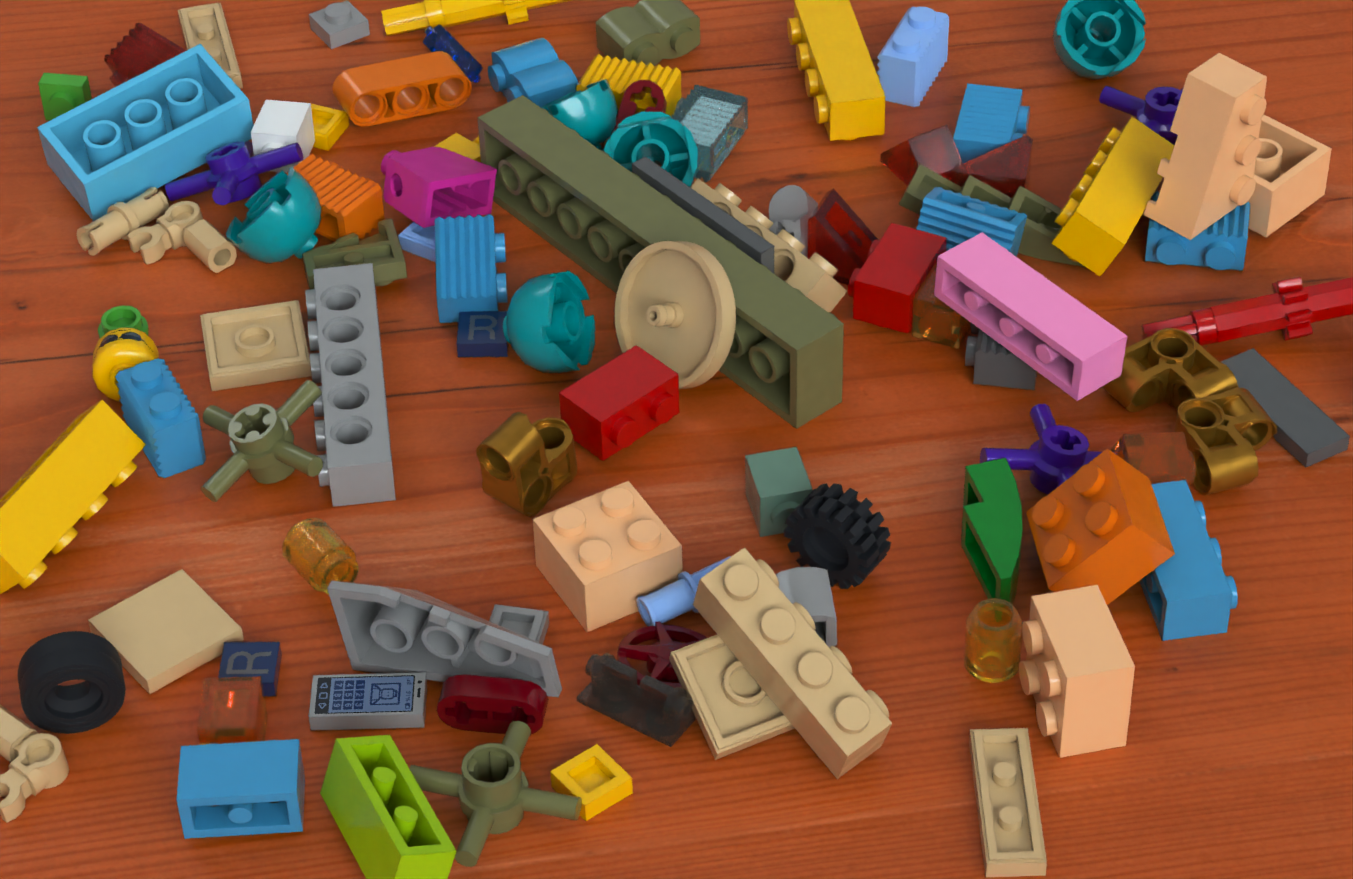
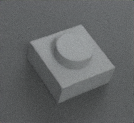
M348 0L332 3L324 9L309 14L311 30L330 49L370 35L368 19Z

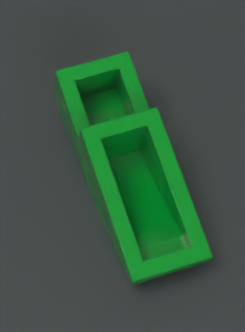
M1006 458L965 466L961 546L998 619L1009 616L1016 596L1023 532L1021 500L1016 480Z

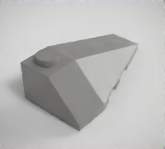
M331 581L327 588L352 670L372 673L426 672L427 680L445 682L449 677L463 674L522 679L541 686L547 693V696L559 697L562 691L552 648L418 590L342 581Z

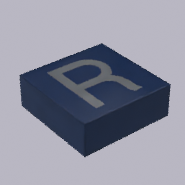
M507 311L460 312L457 334L458 357H508L509 343L503 332V321Z
M224 642L217 682L220 697L276 696L282 658L280 642Z

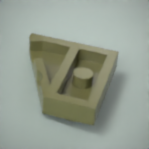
M385 219L378 222L379 233L359 241L357 234L351 233L337 239L332 244L323 245L303 253L304 270L309 290L315 289L313 269L373 263L375 286H384L392 283L394 280L407 278L405 258L393 219Z

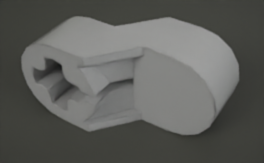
M796 185L785 186L779 189L770 201L769 220L773 222V225L769 230L775 235H778L782 229L786 230L805 246L801 253L809 259L813 252V231L821 225L819 206L801 187Z

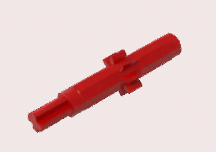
M1300 276L1272 283L1274 294L1190 311L1189 315L1142 324V340L1166 328H1176L1187 332L1201 346L1282 330L1285 341L1313 334L1311 323L1353 315V277L1303 287Z

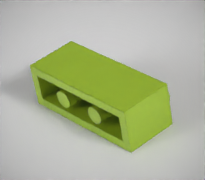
M390 735L336 738L320 794L365 878L448 879L457 851Z

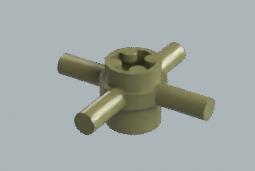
M306 380L277 411L272 406L261 403L252 404L233 415L215 405L208 406L203 413V422L229 435L233 455L201 487L203 494L211 501L217 502L247 470H249L251 476L257 482L263 484L277 483L284 480L295 469L311 477L318 475L323 467L322 459L294 445V434L290 426L322 395L320 388L311 380Z
M511 722L501 744L487 743L470 750L462 760V774L416 765L409 767L422 791L457 797L459 799L461 810L468 819V824L455 855V860L463 866H475L489 834H501L512 830L523 819L524 811L577 821L582 805L580 797L529 788L525 773L521 770L520 762L531 734L530 727L524 722Z

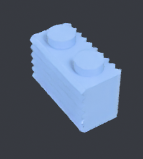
M914 6L906 11L877 56L879 59L877 63L879 69L876 73L879 75L878 78L886 97L885 101L910 107L920 106V101H923V97L926 96V92L929 91V87L932 86V82L935 81L938 72H941V67H944V62H947L949 16L946 13L937 12L928 7Z

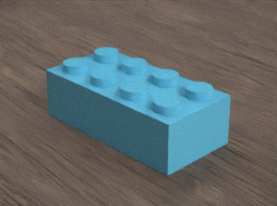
M198 44L38 126L37 129L47 165L89 217L95 221L107 214V209L117 202L126 203L144 193L150 187L159 188L207 163L205 157L212 151L230 143L247 142L251 139V130L254 124L247 96L205 48Z

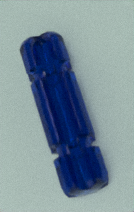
M437 25L434 28L429 26L425 29L426 37L423 43L431 52L443 51L448 53L471 82L477 83L480 81L481 76L479 74L483 69L482 65L444 26Z

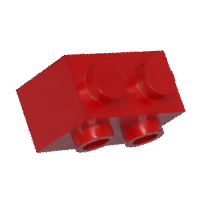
M891 223L880 240L875 239L872 242L867 261L861 269L856 268L851 275L848 285V296L853 297V319L909 334L934 294L937 258L940 254L946 252L947 237Z
M636 345L560 391L561 419L571 429L574 441L604 461L623 448L629 447L634 441L659 425L667 423L672 417L680 413L678 373Z

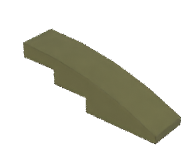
M920 164L899 202V205L920 215L924 197L935 187H942L944 190L961 193L963 196H970L980 201H987L990 204H997L999 207H1006L1008 210L1025 213L1027 220L1018 253L1042 260L1085 267L1079 262L1069 259L1063 251L1051 244L1061 228L1054 221L1062 209L1022 186H1019L1013 197L1010 198L969 175L964 185L960 187Z

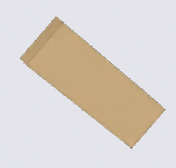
M221 3L178 10L179 23L186 50L201 44L233 82L242 89L241 73Z
M1028 728L970 729L969 747L985 877L1046 876L1047 859Z

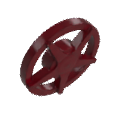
M655 622V626L637 629L622 639L617 651L616 661L618 670L631 685L647 693L665 697H686L680 683L661 681L678 680L669 660L670 653L704 640L707 637L688 628L662 625L661 622ZM657 639V642L652 645H637L648 640ZM672 639H673V640H678V641H683V642H686V643H683V644H682V643H680V642L672 641ZM627 658L647 661L646 667L651 674L648 678L637 672L630 665Z

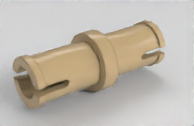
M150 187L144 193L126 203L117 202L107 209V214L77 229L78 242L84 251L88 250V254L94 256L121 238L128 240L127 235L131 231L146 225L159 216H163L169 208L168 200L162 191L158 192V188Z

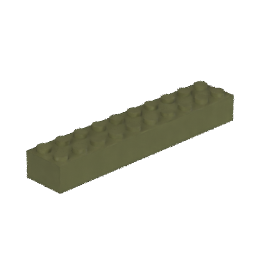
M524 95L477 117L481 163L497 169L493 196L495 203L616 294L625 269L631 260L647 246L661 241H687L704 247L716 257L725 270L733 289L736 306V328L733 343L719 371L796 429L842 402L844 323L834 314L821 308L807 298L799 289L790 286L772 273L765 265L758 263L745 254L734 243L724 239L706 226L699 218L692 216L679 207L668 196L658 192L644 182L637 174L630 172L613 160L605 151L599 150L581 137L575 130L564 125L550 115L546 109L540 108Z

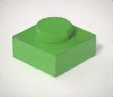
M43 73L38 82L45 120L50 121L92 99L88 76Z

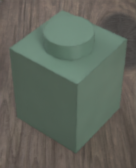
M792 447L745 455V495L760 537L784 533V529L788 526L785 524L787 517L813 491L798 448Z

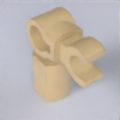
M180 201L171 205L163 216L157 218V224L151 227L137 228L127 235L131 250L134 253L140 251L146 265L160 260L167 249L172 248L175 250L181 246H186L215 273H219L233 265L237 257L235 246L211 223L203 219L199 205L193 201Z
M0 705V755L11 762L8 765L9 770L4 774H0V797H6L0 802V815L7 823L16 819L25 808L26 799L31 794L36 796L43 789L56 787L61 784L68 776L69 765L61 742L56 736L49 733L38 734L34 728Z

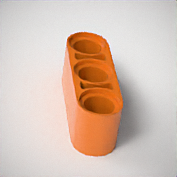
M435 51L347 69L337 76L333 83L332 91L334 97L353 123L363 127L460 107L471 95L472 85L471 81L448 53Z

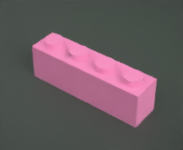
M981 232L938 256L934 296L1076 401L1121 376L1128 336Z

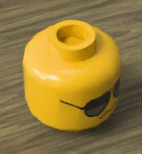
M125 327L108 331L102 336L94 348L92 377L98 390L106 397L120 402L121 397L118 394L119 388L117 387L118 381L115 376L119 371L159 358V352L154 341L143 331Z

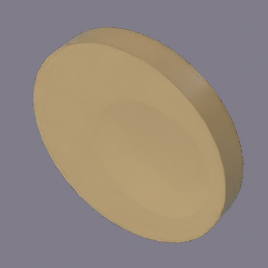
M661 241L647 246L631 260L620 280L615 301V327L622 353L636 345L678 373L679 389L699 386L707 382L719 371L733 343L736 328V306L729 278L716 257L704 247L692 242Z

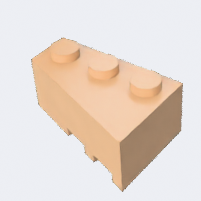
M1221 53L1216 54L1188 73L1170 129L1171 132L1178 136L1170 160L1164 158L1160 161L1157 174L1163 176L1164 181L1158 200L1148 201L1144 212L1146 217L1191 240L1237 206L1244 205L1249 201L1256 186L1254 171L1256 157L1261 148L1259 134L1261 119L1267 104L1266 99H1264L1267 76Z

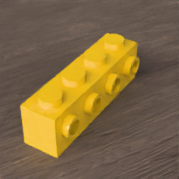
M794 0V18L787 19L788 38L790 45H796V60L799 71L805 70L808 97L814 96V112L817 123H824L830 141L854 140L859 137L884 135L886 97L850 1Z
M1134 117L1129 119L1121 131L1112 127L1098 147V152L1083 172V177L1071 192L1070 199L1056 217L1054 222L1060 225L1061 228L1051 244L1063 251L1069 259L1079 262L1100 277L1128 241L1148 201L1151 200L1163 176L1157 174L1160 161L1164 158L1170 160L1175 145Z
M100 400L77 416L1 497L0 595L17 584L25 589L36 581L48 567L42 561L50 551L55 555L64 549L78 534L73 525L81 517L85 521L91 518L108 501V498L103 494L108 486L111 484L116 488L138 467L132 460L146 444L103 400Z

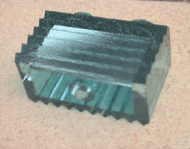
M695 85L694 90L691 89L690 95L687 94V98H680L674 115L671 118L679 121L683 126L685 125L692 133L698 148V173L695 177L696 179L703 178L705 182L711 180L748 129L747 97Z

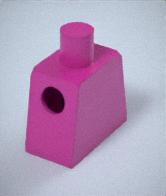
M429 147L403 153L392 150L382 160L381 171L385 176L383 192L385 202L423 228L435 226V219L438 217L446 219L450 216L455 219L457 216L463 218L468 215L476 217L477 215L482 216L492 212L497 169L442 147Z

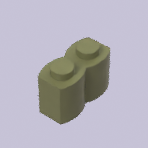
M641 0L634 7L627 6L614 9L595 22L597 48L605 56L608 55L611 59L616 56L620 61L623 58L628 62L634 59L637 64L643 61L646 65L651 62L655 66L662 59L681 57L691 52L700 44V18L680 0Z

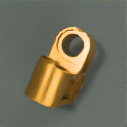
M1176 328L1159 330L1152 336L1125 349L1121 376L1102 386L1129 412H1138L1155 403L1160 404L1164 401L1168 405H1173L1178 410V406L1188 399L1203 398L1224 393L1233 388H1239L1233 372L1227 365L1215 359L1190 334Z
M1233 388L1216 395L1188 399L1178 406L1171 454L1190 477L1195 489L1202 495L1248 485L1258 476L1259 467L1255 451L1263 447L1272 436L1277 434V426L1250 391L1245 388Z
M521 412L514 413L476 449L481 467L484 493L528 517L538 514L547 502L563 486L572 481L577 474L573 434L566 422L559 418H543L531 424L526 414Z

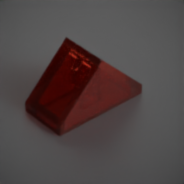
M948 125L908 139L880 154V161L907 186L920 164L960 187L964 185L968 178Z
M1025 135L952 168L951 182L962 187L969 175L1010 198L1013 197L1019 186L1028 190L1033 139Z
M834 188L826 193L808 219L807 258L810 259L814 252H816L838 270L833 278L838 283L849 285L853 271L856 268L861 269L867 261L872 242L875 239L878 240V238Z

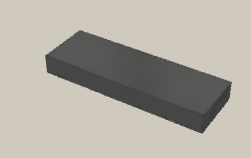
M1254 348L1221 361L1233 372L1238 387L1248 389L1277 426V434L1272 437L1303 466L1309 467L1348 450L1350 436Z

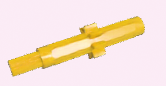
M424 0V2L383 10L381 13L386 36L428 27H430V30L446 26L451 27L502 15L507 16L508 25L529 21L527 10L572 0Z

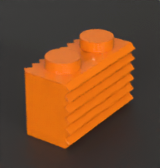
M313 153L293 167L315 190L321 205V221L315 231L316 233L332 241H336L351 233L357 234L359 239H364L366 233L370 234L372 228L376 229L378 222L385 219L382 188L373 180L363 176L359 178L356 173L352 175L349 170L345 172L342 166L340 167L338 164L328 160L323 161L321 157L316 158Z

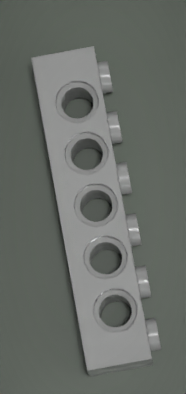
M373 263L313 269L315 289L305 290L308 320L317 319L316 321H307L310 351H319V353L310 354L312 382L322 384V386H318L322 391V395L313 403L315 417L324 416V420L314 421L317 451H326L324 455H317L323 461L322 470L318 474L320 487L330 486L333 507L396 500Z

